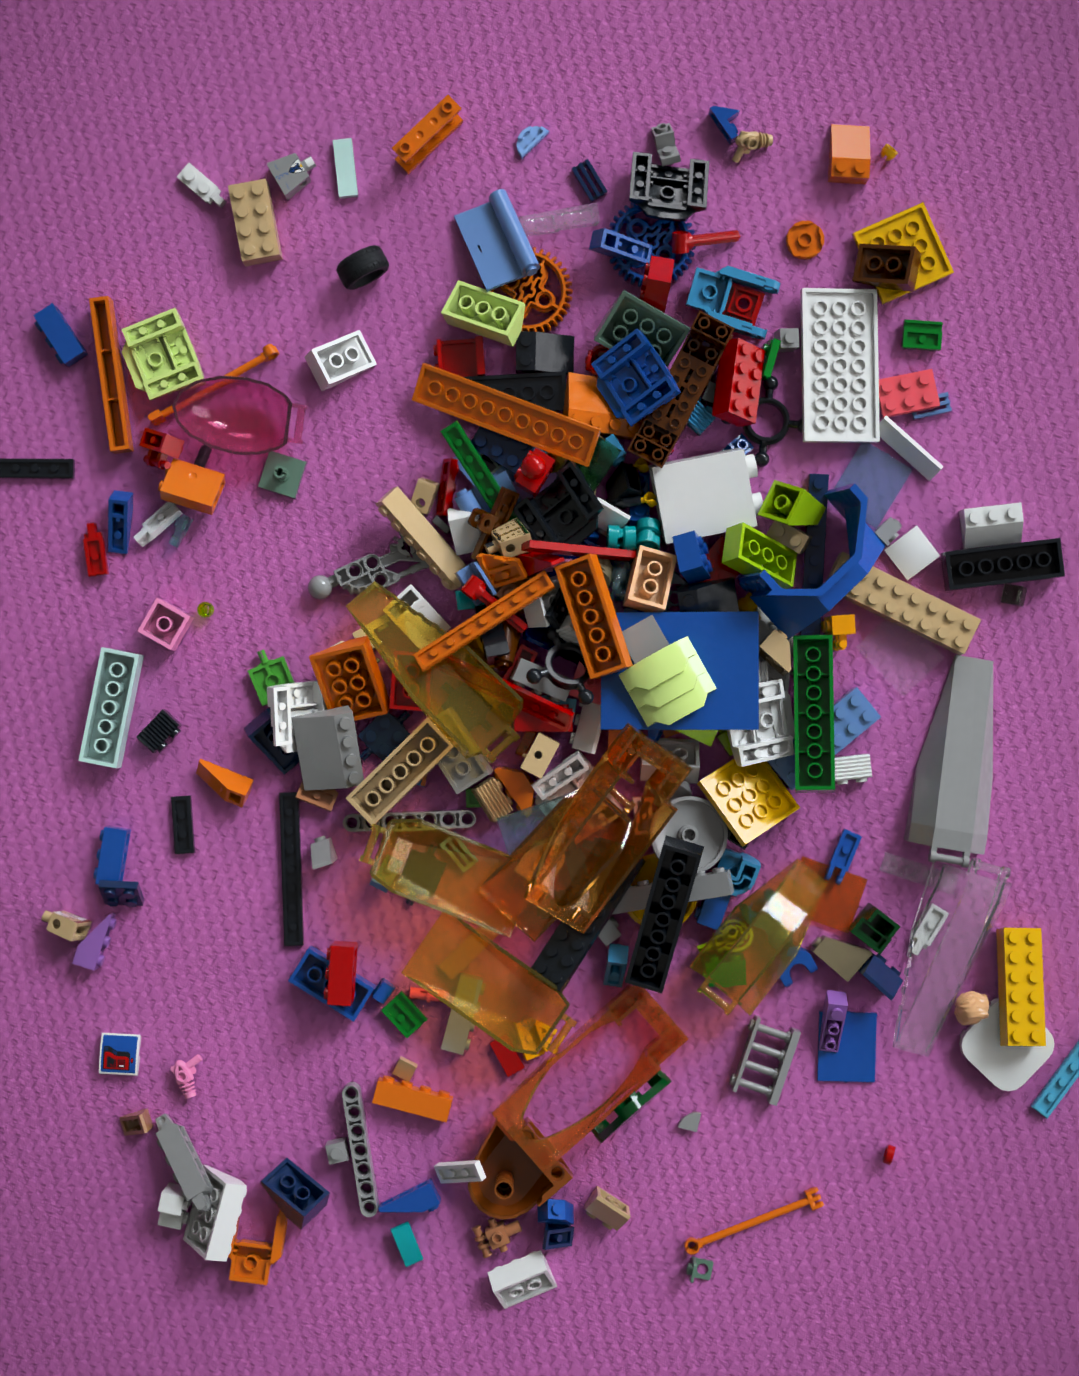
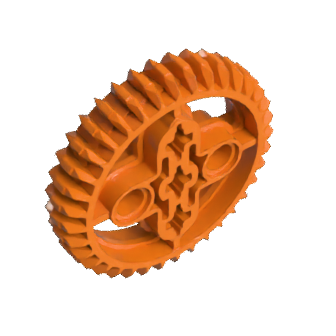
M533 247L537 260L541 262L539 263L540 268L537 273L540 271V277L533 281L534 275L526 276L516 280V284L513 287L505 284L500 286V288L515 300L517 299L516 292L519 290L517 300L525 303L523 319L528 316L532 308L541 313H548L554 310L555 312L541 323L522 325V331L537 332L540 330V332L545 333L544 328H547L549 332L552 331L551 324L554 327L558 326L556 319L560 322L563 321L560 314L567 315V311L563 308L570 309V304L567 302L572 301V297L568 295L572 294L573 290L568 287L572 286V282L566 281L570 278L569 274L563 275L567 269H559L562 266V262L560 261L555 264L556 256L549 259L550 252H547L544 256L543 249L536 253V247ZM545 266L550 267L559 280L561 297L558 305H556L554 294L544 288L548 280V271ZM539 284V293L536 295V287ZM531 287V294L528 293L524 297V290L527 291ZM545 297L550 302L548 305L543 306L539 303V300Z

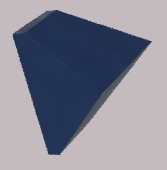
M545 1223L542 1249L549 1250L572 1246L574 1227L567 1224Z

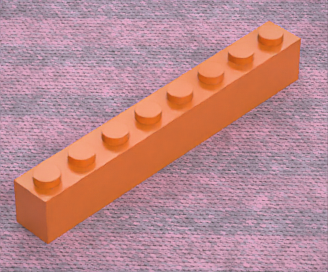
M109 296L89 298L110 452L114 454L134 452L114 303Z

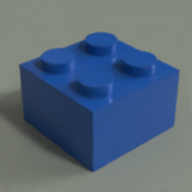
M695 530L673 536L679 570L687 583L693 584L711 579L710 572L713 571L710 560L707 559L706 554L709 551L706 542H703L702 536H698Z

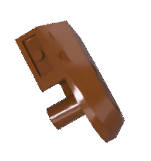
M497 1116L474 1160H480L486 1178L481 1182H468V1190L477 1208L490 1217L501 1220L516 1218L528 1212L536 1204L540 1207L573 1179V1173L561 1155L528 1116L525 1119L520 1118L513 1125L515 1128H512L507 1122Z

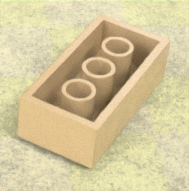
M260 179L228 185L243 264L251 266L283 260L267 180Z

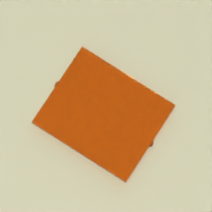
M802 856L783 910L849 934L850 926L857 908H859L868 879L846 872L841 884L837 885L835 884V879L840 869L834 868L831 878L826 880L824 875L829 865Z

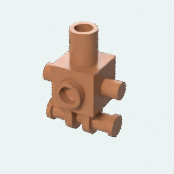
M492 1217L488 1219L489 1226L485 1227L484 1233H482L480 1225L472 1228L476 1236L474 1240L479 1242L477 1247L482 1251L483 1258L492 1255L489 1246H491L492 1250L499 1248L501 1253L508 1250L506 1244L510 1243V1236L522 1231L518 1220L505 1225L503 1220L496 1222V1219Z

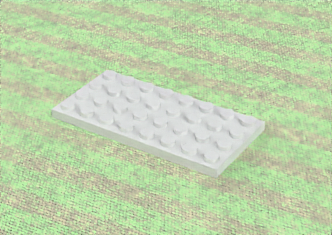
M802 288L800 290L803 442L878 443L880 442L877 289Z

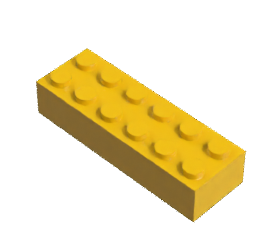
M1041 928L996 929L1000 1046H1046Z

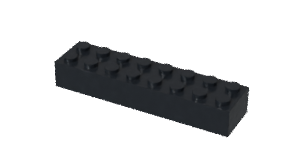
M666 835L625 983L658 993L663 992L704 846Z

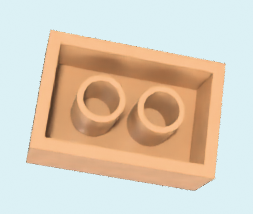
M640 545L636 550V558L632 562L623 606L643 612H664L676 564V555Z

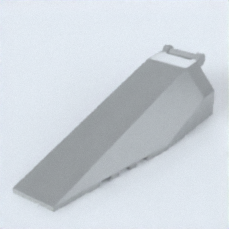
M955 655L946 684L941 693L939 704L936 707L932 724L929 727V733L916 765L904 840L930 846L929 862L935 863V861L968 868L970 853H985L993 780V661ZM937 847L963 852L962 857L937 853Z

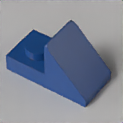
M712 106L708 114L731 145L738 136V130L733 123L730 124L729 122L735 119L740 111Z

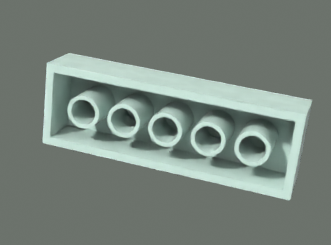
M101 647L78 761L111 768L122 767L144 655Z

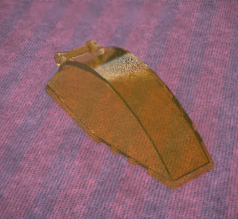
M797 858L736 905L689 965L691 969L705 978L698 987L697 992L705 994L724 1010L723 1013L727 1016L737 1004L750 1016L798 954L828 882ZM712 983L732 999L731 1003L728 1004L708 988L707 985Z

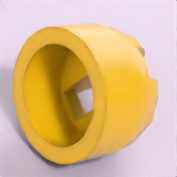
M886 144L881 150V157L887 156L886 161L894 159L898 154L889 144Z

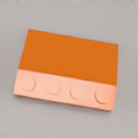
M568 372L563 415L601 429L600 436L609 437L614 434L619 439L633 440L643 423V418L632 427L626 419L616 418L603 395L596 387L597 376Z
M368 636L347 640L309 656L327 710L348 705L353 711L354 721L388 713L390 699Z

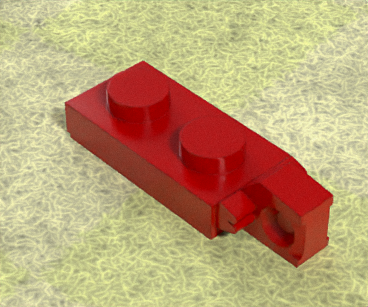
M87 523L88 534H84L83 543L88 577L108 575L104 536L102 532H98L97 523Z

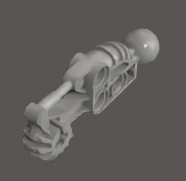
M399 532L401 539L394 536L393 539L398 544H390V553L381 557L375 554L366 555L334 570V575L328 578L323 575L314 576L308 583V591L312 597L320 600L327 598L331 594L332 588L338 585L344 590L347 589L350 595L358 594V596H361L364 593L369 595L372 591L375 593L399 582L401 578L409 574H414L424 568L427 569L429 565L425 560L423 561L417 556V551L412 546L410 547V552L413 558H411L406 549L402 550L405 541L403 539L404 536ZM370 558L377 559L378 565L375 568L368 567L367 561ZM399 561L419 562L398 574L385 569ZM358 566L360 574L358 576H351V567ZM379 575H383L386 578V582L382 586H378L375 582L376 577Z

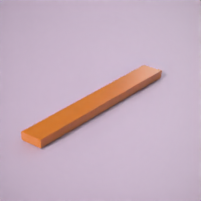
M544 570L422 648L413 656L421 670L425 672L556 587Z

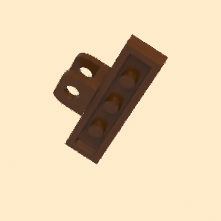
M502 486L490 513L479 508L472 510L468 524L482 531L471 555L472 559L477 561L476 556L479 553L487 554L484 544L493 541L492 530L508 522L520 495L519 493ZM479 515V519L475 521V517Z

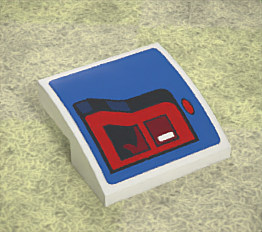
M102 1033L99 1074L138 1076L141 1035Z

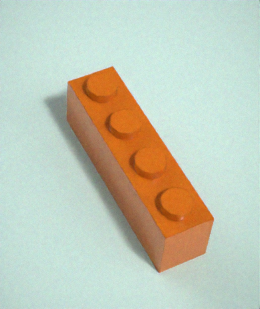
M383 1076V1078L379 1077L372 1103L447 1123L453 1096H450V1093L447 1091L439 1090V1092H435L428 1086L421 1085L416 1087L413 1086L412 1082L405 1080L397 1082L394 1081L393 1077Z

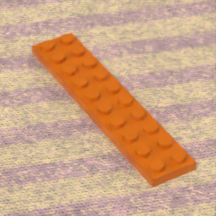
M427 363L422 364L412 400L586 467L590 465L601 429Z

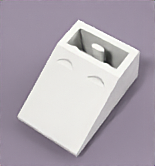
M411 584L383 609L385 614L419 650L440 638L451 628Z

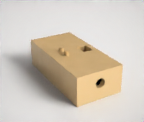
M538 732L528 753H523L522 757L525 759L520 768L542 779L560 743Z

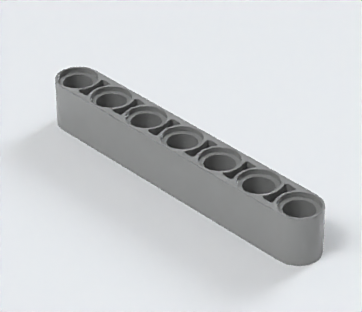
M468 809L388 812L375 827H370L367 824V820L360 813H352L344 818L343 826L350 832L469 828L475 824L476 814ZM464 814L472 815L473 821L470 824L463 822L462 816ZM408 815L415 818V824L412 826L405 823V818ZM432 815L434 817V824L427 825L424 822V817ZM444 815H452L454 818L453 823H444ZM388 816H393L396 819L394 826L387 825L386 818ZM350 817H354L357 820V826L354 828L348 825Z
M349 1082L342 1091V1099L359 1206L363 1216L372 1217L378 1210L379 1199L362 1093L358 1083ZM353 1088L356 1091V1095L349 1096L347 1089ZM356 1107L359 1110V1114L352 1115L350 1108ZM359 1126L362 1129V1133H354L353 1127ZM361 1145L366 1151L359 1153L356 1151V1146ZM364 1164L369 1170L362 1172L359 1169V1165ZM367 1183L372 1189L365 1191L362 1185ZM368 1202L372 1203L375 1208L368 1210L365 1204Z

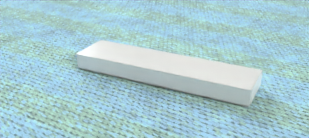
M885 416L879 422L880 437L926 479L930 481L943 468L936 459L889 417Z

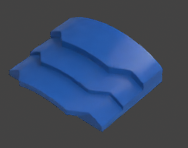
M635 329L591 363L598 374L596 387L610 406L615 417L626 419L631 427L662 404H667L681 393L667 366L639 329Z

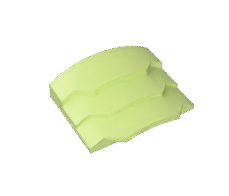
M176 308L122 329L126 339L122 355L135 387L147 392L150 401L205 381L197 355Z
M688 636L651 654L619 674L621 681L647 727L656 722L665 725L675 723L690 713L704 707L707 694L717 689Z

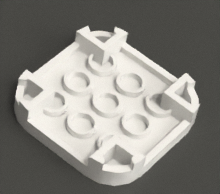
M995 998L990 1001L988 1018L982 1019L977 1024L970 1025L966 1031L963 1030L960 1034V1051L992 1084L1001 1090L1013 1091L1023 1086L1051 1056L1054 1050V1039L1045 1027L1046 1046H1000L999 998Z

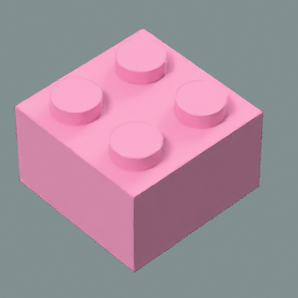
M156 598L138 632L164 647L176 651L194 617L168 602Z

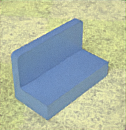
M477 561L468 564L455 573L462 586L473 574L486 584L485 590L492 596L497 594ZM479 599L472 600L475 606L482 603Z

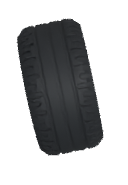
M373 245L358 250L346 257L338 264L336 271L344 287L353 290L381 277L388 270L389 262L379 246Z

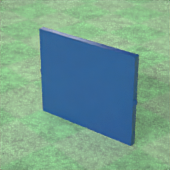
M819 1011L817 1081H844L845 1083L875 1082L877 1013L847 1011L838 1052L819 1050L823 1011Z

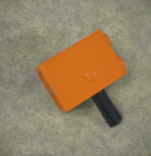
M202 445L194 464L173 458L171 467L165 469L166 476L164 481L161 480L158 486L161 500L213 515L225 486V474L205 468L212 451L211 447Z

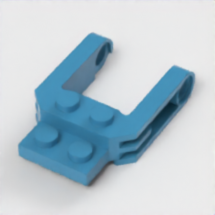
M726 266L716 273L697 267L685 306L701 310L735 328L733 331L735 333L765 340L767 329L764 330L752 326V323L723 315L722 312L725 310L732 282L771 294H778L781 283L731 266Z

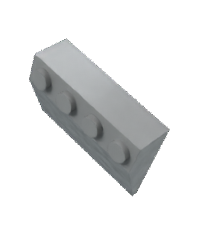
M348 705L291 717L305 791L349 788L358 786L364 780L353 711Z

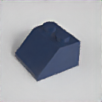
M872 954L858 971L886 997L892 1000L903 982L899 977L901 973L893 966L889 968L885 964L887 960L880 954Z

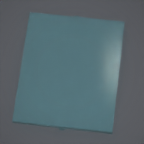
M861 443L834 489L855 483L868 497L866 523L877 529L913 469L872 444Z

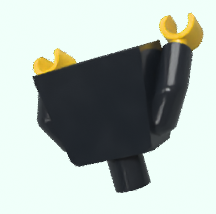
M639 458L634 465L624 462L619 464L605 486L608 496L605 500L607 503L620 509L639 506L642 503H647L649 507L657 505V502L654 500L656 496L652 492H647L644 497H641L643 490L638 469L641 473L649 470L645 459Z

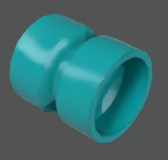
M645 517L637 521L636 550L640 545L656 550L660 549L661 522L659 520Z
M608 525L606 547L635 550L636 526L620 528L619 525Z

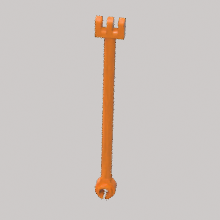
M272 344L264 346L263 352L260 353L261 355L164 410L160 411L157 409L148 415V419L155 426L167 421L165 417L257 365L275 359L280 354L279 351Z
M817 1187L805 1190L806 1198L703 1238H687L684 1243L687 1253L694 1255L704 1245L810 1205L812 1211L824 1206L823 1201L815 1203V1201L821 1199L820 1194L812 1196V1194L817 1193L819 1190ZM694 1242L695 1246L690 1248L688 1244Z

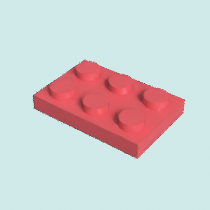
M928 369L879 379V404L882 418L940 407L933 370Z

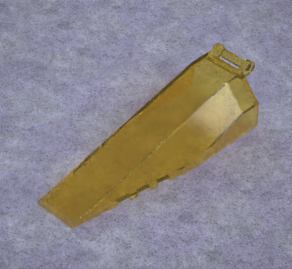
M375 581L346 605V608L410 698L466 759L482 754L492 764L496 761V757L513 741L516 742L520 739L517 732L510 726L523 709V699L468 645H465L423 672L413 654L446 634V631L441 629L435 622L433 623L425 618L422 613L412 609L409 604L398 599L396 595ZM506 732L509 736L490 752L487 748Z

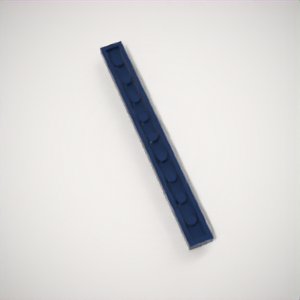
M809 474L808 492L823 504L826 509L818 525H806V533L812 536V539L804 551L802 589H817L823 584L828 501L824 495L828 492L829 475ZM821 617L801 630L800 635H820Z

